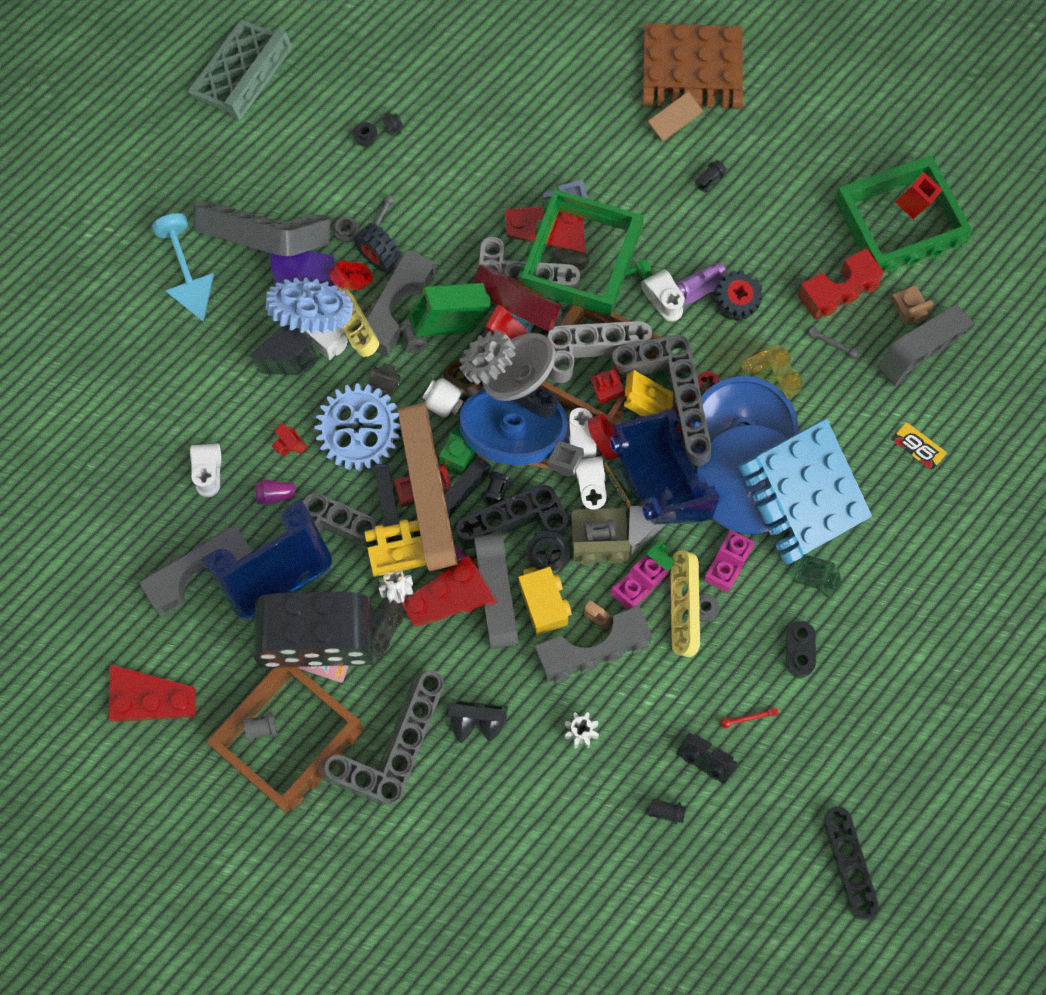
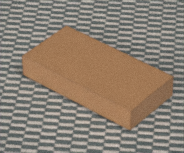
M688 91L651 118L648 124L663 143L700 116L703 110Z

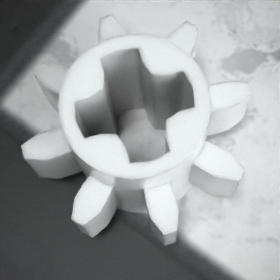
M403 571L385 574L383 578H379L381 598L388 596L389 603L404 602L408 595L413 594L411 575L404 576Z
M575 712L573 722H565V727L571 729L570 732L565 734V739L572 738L574 740V748H577L579 744H585L589 748V740L591 738L598 739L599 734L592 731L598 726V721L591 722L588 712L584 717H579ZM581 725L586 726V732L578 735L577 729H580Z

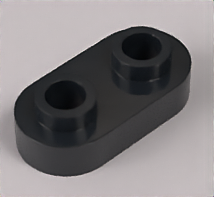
M805 621L793 623L786 635V666L789 673L797 678L809 676L816 666V632L813 626ZM804 631L807 637L800 638L797 632ZM804 658L807 664L802 666L798 664L797 659Z

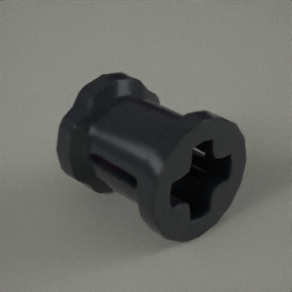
M499 472L490 473V483L486 492H483L481 499L490 505L503 501L508 487L513 484L509 476Z

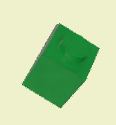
M460 425L450 434L439 455L440 465H445L447 471L461 476L468 469L477 456V453L462 438Z

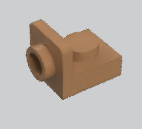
M917 286L893 294L891 298L905 325L912 322L920 323L926 320L933 307L931 300L925 302Z

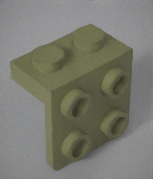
M577 509L572 512L573 563L589 565L596 562H608L617 564L628 561L630 545L629 540H627L626 511L624 509ZM608 519L613 520L616 541H586L584 523L589 522L592 525L606 523Z

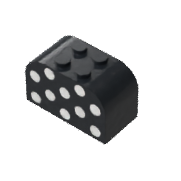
M355 592L275 593L258 597L255 600L254 659L259 668L373 665V608L370 598Z

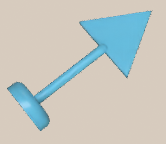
M178 213L163 216L153 222V233L159 238H171L186 281L185 284L168 289L166 292L204 322L214 273L192 281L177 235L184 232L188 226L186 216Z

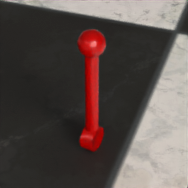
M772 708L764 712L733 719L724 717L721 719L720 724L723 728H729L732 724L767 716H776L779 712L777 708Z

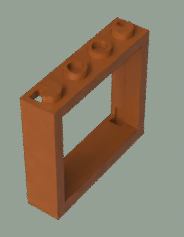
M573 305L560 326L579 325L584 317L597 324L632 321L615 312H612L610 317ZM652 332L651 339L662 338ZM563 340L553 341L556 345L565 344ZM651 353L646 358L655 359L658 355ZM546 381L541 385V387L557 397L558 402L563 408L571 412L576 408H584L593 417L604 414L612 426H618L624 416L622 410L625 407L624 402L627 401L626 396L619 397L608 415Z
M278 667L268 674L207 743L287 814L290 809L293 811L297 805H301L304 800L303 795L310 787L314 789L322 781L318 773V766L321 760L333 755H343L342 751L348 744L353 745L357 741L358 736L362 733L363 725L358 718L298 667ZM293 676L346 721L347 724L286 793L281 796L229 751L227 747L245 728L244 717L254 718ZM331 761L329 765L333 767L337 763L335 761Z

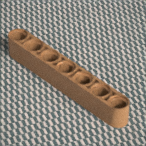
M425 402L398 408L427 567L429 571L457 565L430 419Z

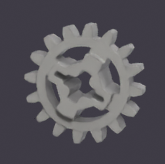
M489 331L486 337L483 338L480 335L478 336V341L471 342L470 350H464L463 353L466 357L460 359L462 363L460 370L470 382L474 381L478 385L483 381L484 384H487L489 378L492 377L496 380L497 374L506 372L505 366L512 364L510 358L516 355L513 351L516 347L505 333L501 334L500 331H496L493 335Z

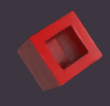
M923 172L902 192L895 203L914 220L935 200L943 189Z

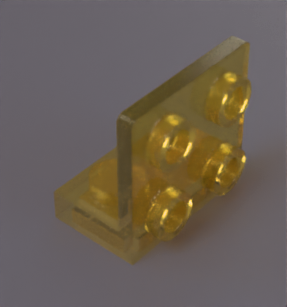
M780 343L740 362L744 372L752 369L754 373L771 365L787 399L802 391V379L797 371L793 372L789 364L791 361L790 354L785 347H781Z

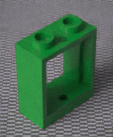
M483 283L424 287L408 314L415 337L472 333L489 309L490 297L486 293Z

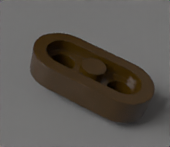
M460 359L454 360L447 365L443 372V377L457 387L461 393L470 396L482 390V381L476 385L474 381L470 382L460 370L462 366Z

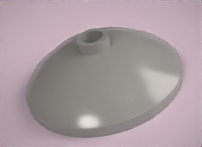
M529 333L511 339L516 347L513 350L516 355L510 358L512 364L506 365V372L497 374L496 380L491 377L487 384L483 382L484 389L492 398L500 401L520 399L542 385L549 376L555 361V348L546 336Z

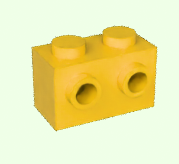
M551 567L518 577L519 587L536 636L568 626V616L572 615L567 599L562 600L559 591L563 590L558 574L553 575Z

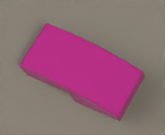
M730 530L704 581L729 593L755 542Z
M646 555L632 567L626 577L612 588L610 595L627 610L632 609L663 580L669 571H666L651 557Z

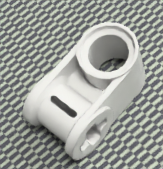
M664 269L641 281L644 294L653 303L664 320L674 322L681 318L684 295L674 283L667 270Z
M576 408L569 415L565 443L583 448L584 456L582 459L594 458L596 456V443L588 428V419L593 416L584 408Z
M219 443L191 445V477L196 490L203 497L214 496L220 490Z
M602 456L582 459L576 470L581 499L587 508L596 510L601 508L606 502ZM593 489L596 490L597 494L602 495V499L597 501L598 505H593L592 501H587L586 499L588 495H591V490Z

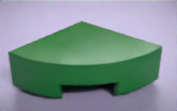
M657 540L647 552V555L666 571H669L674 565L673 556L669 557L665 553L667 547L660 540Z

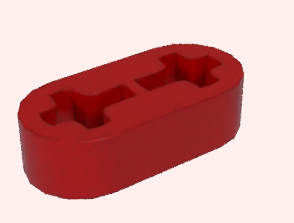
M339 261L329 270L330 279L341 288L362 290L373 281L370 269L361 263Z
M604 414L589 418V432L604 457L608 461L621 457L623 455L622 443Z

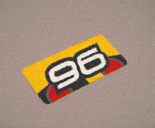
M905 423L892 438L896 444L931 470L946 455V451L909 423Z
M604 462V472L629 511L630 501L608 465Z

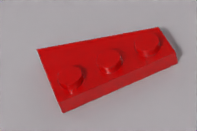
M544 206L505 210L507 236L526 242H535L537 236L535 228L538 220H543L545 216L543 212ZM559 211L546 245L586 255L583 218Z
M467 556L458 562L457 565L452 566L407 597L404 602L400 603L412 624L419 627L446 619L448 616L463 611L466 613L475 610L476 607L486 604L493 605L498 603L473 559Z
M110 665L109 720L111 722L196 717L195 687Z

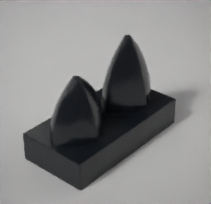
M452 700L449 707L452 729L459 743H463L469 737L475 726L476 719H479L481 731L488 741L493 740L503 729L508 715L507 706Z

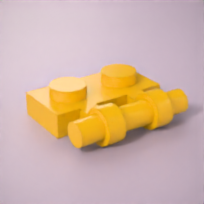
M407 519L399 521L400 524L387 527L378 525L373 530L364 531L366 542L378 541L377 546L368 547L374 577L427 565L421 536L411 538L410 535L411 532L420 531L418 520L410 522ZM402 535L403 540L386 542L388 537Z

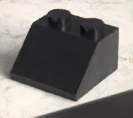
M285 325L257 348L250 357L261 374L299 375L303 371H309L316 364L318 355L312 342L303 333H300L298 328L290 330V325Z

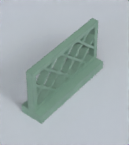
M240 20L189 89V96L227 111L233 119L240 121L293 48L286 31L277 29L276 32ZM244 29L252 32V36L239 39ZM266 38L270 39L266 45L259 47L258 41ZM255 43L256 48L242 52L241 46ZM238 48L239 54L226 57L229 50ZM258 55L253 63L245 64L244 59ZM241 61L242 67L229 70L228 64ZM225 66L226 72L213 76L212 73L216 68ZM244 74L239 82L232 83L231 77ZM228 79L229 85L216 89V82ZM211 84V91L199 92L203 86ZM231 92L225 102L218 100L219 95Z

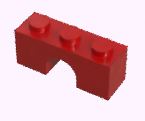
M864 249L844 260L841 274L846 279L845 283H833L822 272L801 284L798 297L815 320L821 316L828 317L837 310V307L844 303L849 305L857 300L862 293H871L880 286L884 271L869 251Z

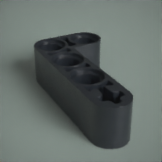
M543 484L463 517L456 526L457 539L461 546L470 549L475 547L474 537L496 533L505 535L537 520L543 532L546 529L552 532L558 531L564 537L567 532L568 519L554 489L549 485ZM547 497L551 501L548 504H540L537 502V499ZM521 507L526 512L522 515H515L512 510ZM491 518H498L501 522L496 526H491L487 521ZM552 520H558L562 525L558 528H552L548 523ZM469 529L473 535L469 536L467 532L465 533V530Z

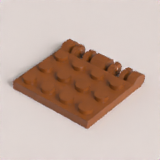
M645 24L643 106H653L654 92H657V106H663L664 93H673L671 103L679 99V93L685 94L689 91L700 108L702 107V94H707V108H712L714 105L713 94H722V108H728L729 95H732V109H742L743 27Z

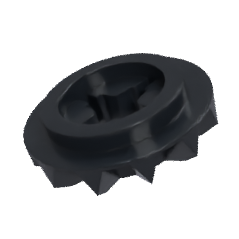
M546 529L544 532L535 533L531 540H528L526 555L530 564L536 569L541 570L551 567V570L555 571L567 563L570 557V546L567 538L560 535L558 531L552 532ZM546 542H549L552 549H556L552 550L550 559H548L545 551H541L545 549Z

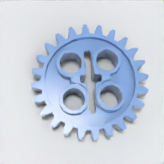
M294 278V282L285 279L284 284L277 282L276 287H270V292H267L265 309L268 310V316H273V321H280V326L290 325V330L300 328V333L309 330L311 334H314L315 330H319L325 334L326 329L335 332L336 327L342 329L344 324H349V319L352 318L353 301H350L349 295H345V290L337 291L338 286L329 287L327 281L321 284L318 279L309 282L307 278H304V281Z
M356 383L355 391L348 385H345L344 394L338 389L335 390L337 398L334 400L328 396L327 400L330 405L320 406L325 411V414L316 416V418L322 421L321 425L315 426L316 430L322 432L321 435L316 437V440L325 441L320 449L322 451L330 450L327 458L332 460L337 457L335 464L341 466L345 462V468L351 470L353 464H355L358 471L362 470L363 464L371 470L373 461L379 465L382 464L381 456L384 455L389 459L391 458L387 451L389 448L397 450V446L392 443L393 440H400L402 438L395 433L396 430L401 429V425L395 423L399 419V413H392L397 408V405L395 403L388 404L391 399L388 395L381 398L382 390L379 388L372 393V386L367 384L364 391L359 383ZM374 407L377 408L378 414L376 418L368 420L366 417L368 410ZM346 408H350V418L342 421L340 418L341 412ZM359 422L364 426L382 425L381 429L360 428L359 433L351 428L336 430V426L342 425L357 427ZM376 434L378 437L377 443L372 447H368L366 443L368 436ZM344 435H350L351 443L347 447H341V438Z

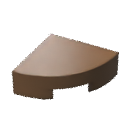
M589 600L584 610L585 618L608 630L613 622L612 618L601 607Z

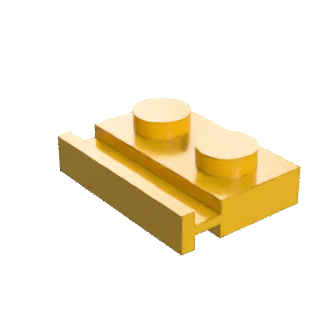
M635 370L629 372L626 377L625 396L627 401L624 402V406L663 429L670 426L669 416L672 415L673 392Z

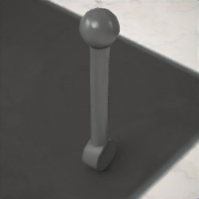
M390 195L385 197V204L374 222L377 226L389 205L394 203V198Z
M817 327L810 328L809 337L813 339L819 338L847 352L851 358H856L859 355L856 348L850 349L819 333Z

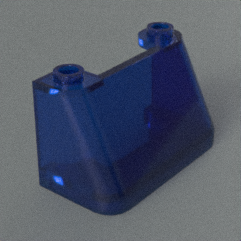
M675 408L614 425L613 434L610 437L611 449L614 453L618 454L643 505L642 510L647 521L650 520L655 525L702 523L711 520L720 498L714 485L708 487L706 481L700 482L681 445L683 436L681 433H677L674 423L680 420Z
M301 499L289 505L282 513V523L287 532L242 560L237 561L235 556L226 549L215 550L202 558L212 578L238 617L243 619L254 617L255 600L258 597L275 593H293L330 569L332 565L330 551Z

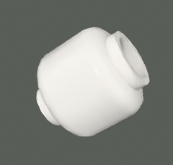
M440 378L437 381L432 380L422 397L425 399L426 408L443 418L447 417L451 412L456 415L463 403V400L459 399L461 391L444 378Z

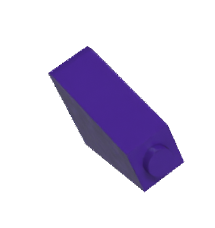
M306 251L293 256L269 253L275 286L277 282L284 284L285 279L294 282V278H297L299 281H304V278H307L309 282L318 279L321 284L327 281L329 287L335 285L329 277V270L335 265L333 255Z

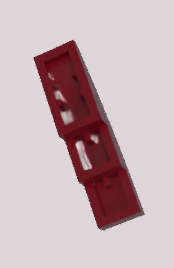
M479 264L473 284L483 283L491 302L504 307L514 315L545 330H553L561 304L542 297V293L526 287L525 283Z

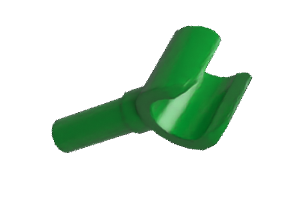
M642 259L636 262L634 266L628 268L626 275L638 273L641 279H646L652 275V268L648 261Z

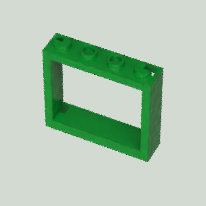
M932 155L839 187L835 202L860 251L867 249L884 273L888 272V274L894 272L898 267L915 265L923 258L937 257L945 250L951 248L954 250L959 249L960 245L967 243L972 232V228ZM924 172L943 189L937 196V199L954 230L882 255L855 203L908 185Z
M554 189L551 199L545 201L543 208L545 216L543 220L539 219L537 222L535 242L530 241L526 252L528 260L526 264H521L518 278L521 279V282L525 283L526 287L542 293L544 297L611 317L643 229L644 215ZM559 211L627 231L604 297L535 277Z

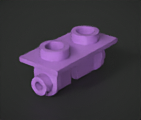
M714 263L675 283L684 295V307L714 292L718 283L724 277V273H726V268L722 263L719 265Z

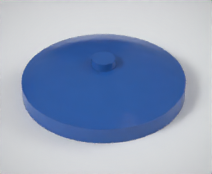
M750 376L728 378L713 385L701 397L711 442L721 433L744 425L764 426L779 432L786 438L799 432L798 419L792 403L778 387L766 380ZM690 422V428H697L700 426L699 422ZM701 446L693 448L696 454H701L705 450Z
M482 389L479 393L473 394L467 399L460 413V432L466 444L480 456L502 464L527 465L543 461L551 456L558 441L565 442L567 435V415L558 401L555 415L544 418L535 415L513 400H496L485 389Z
M744 425L721 433L711 442L710 461L703 466L697 467L696 488L703 508L715 522L737 533L760 534L768 532V528L783 520L782 517L770 524L764 523L757 506L773 496L771 494L764 499L754 501L752 495L768 485L765 479L755 485L747 486L745 479L760 471V469L749 475L742 476L738 465L786 439L785 436L764 426Z

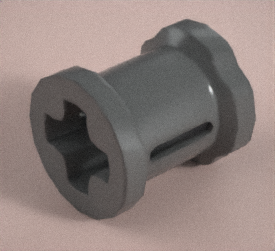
M406 320L399 325L400 332L404 334L406 341L404 347L407 353L421 352L428 346L426 339L415 337L410 320Z
M608 519L606 523L592 525L589 522L584 523L587 542L616 541L612 519Z
M272 711L268 712L266 716L250 719L249 717H244V727L248 742H253L254 738L263 736H278Z

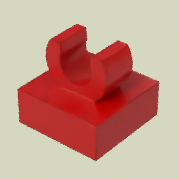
M616 369L590 377V382L599 404L625 396V391Z
M281 423L274 430L280 437L272 444V448L277 454L281 453L283 456H286L291 450L301 454L308 447L293 427Z

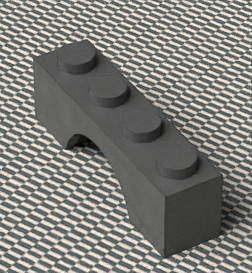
M406 250L403 257L397 259L392 277L385 280L382 294L379 299L373 301L370 307V315L367 318L379 341V346L375 352L388 358L401 337L399 325L392 318L393 309L401 299L409 295L421 294L424 287L430 286L436 275L435 261L409 250ZM366 338L362 339L364 344L366 343Z
M234 526L233 528L221 530L217 537L209 542L199 543L187 555L175 557L165 568L148 573L144 580L139 583L157 613L162 617L185 603L184 592L186 584L199 570L208 567H219L235 574L255 562L256 558L238 527Z
M640 606L614 615L610 635L597 646L589 648L577 647L570 644L562 636L535 645V654L547 683L554 681L557 684L568 680L570 674L575 672H590L597 667L596 664L601 662L613 663L623 657L622 654L644 651L649 647L648 644L651 643L652 634Z

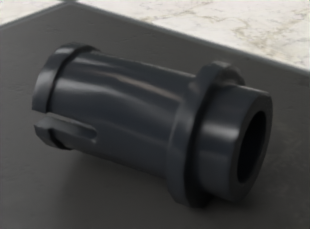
M719 160L710 162L707 170L695 180V184L698 185L697 187L702 192H707L719 178L725 176V165Z
M652 798L649 817L674 821V825H677V822H684L687 806L681 805V802H678L677 805Z

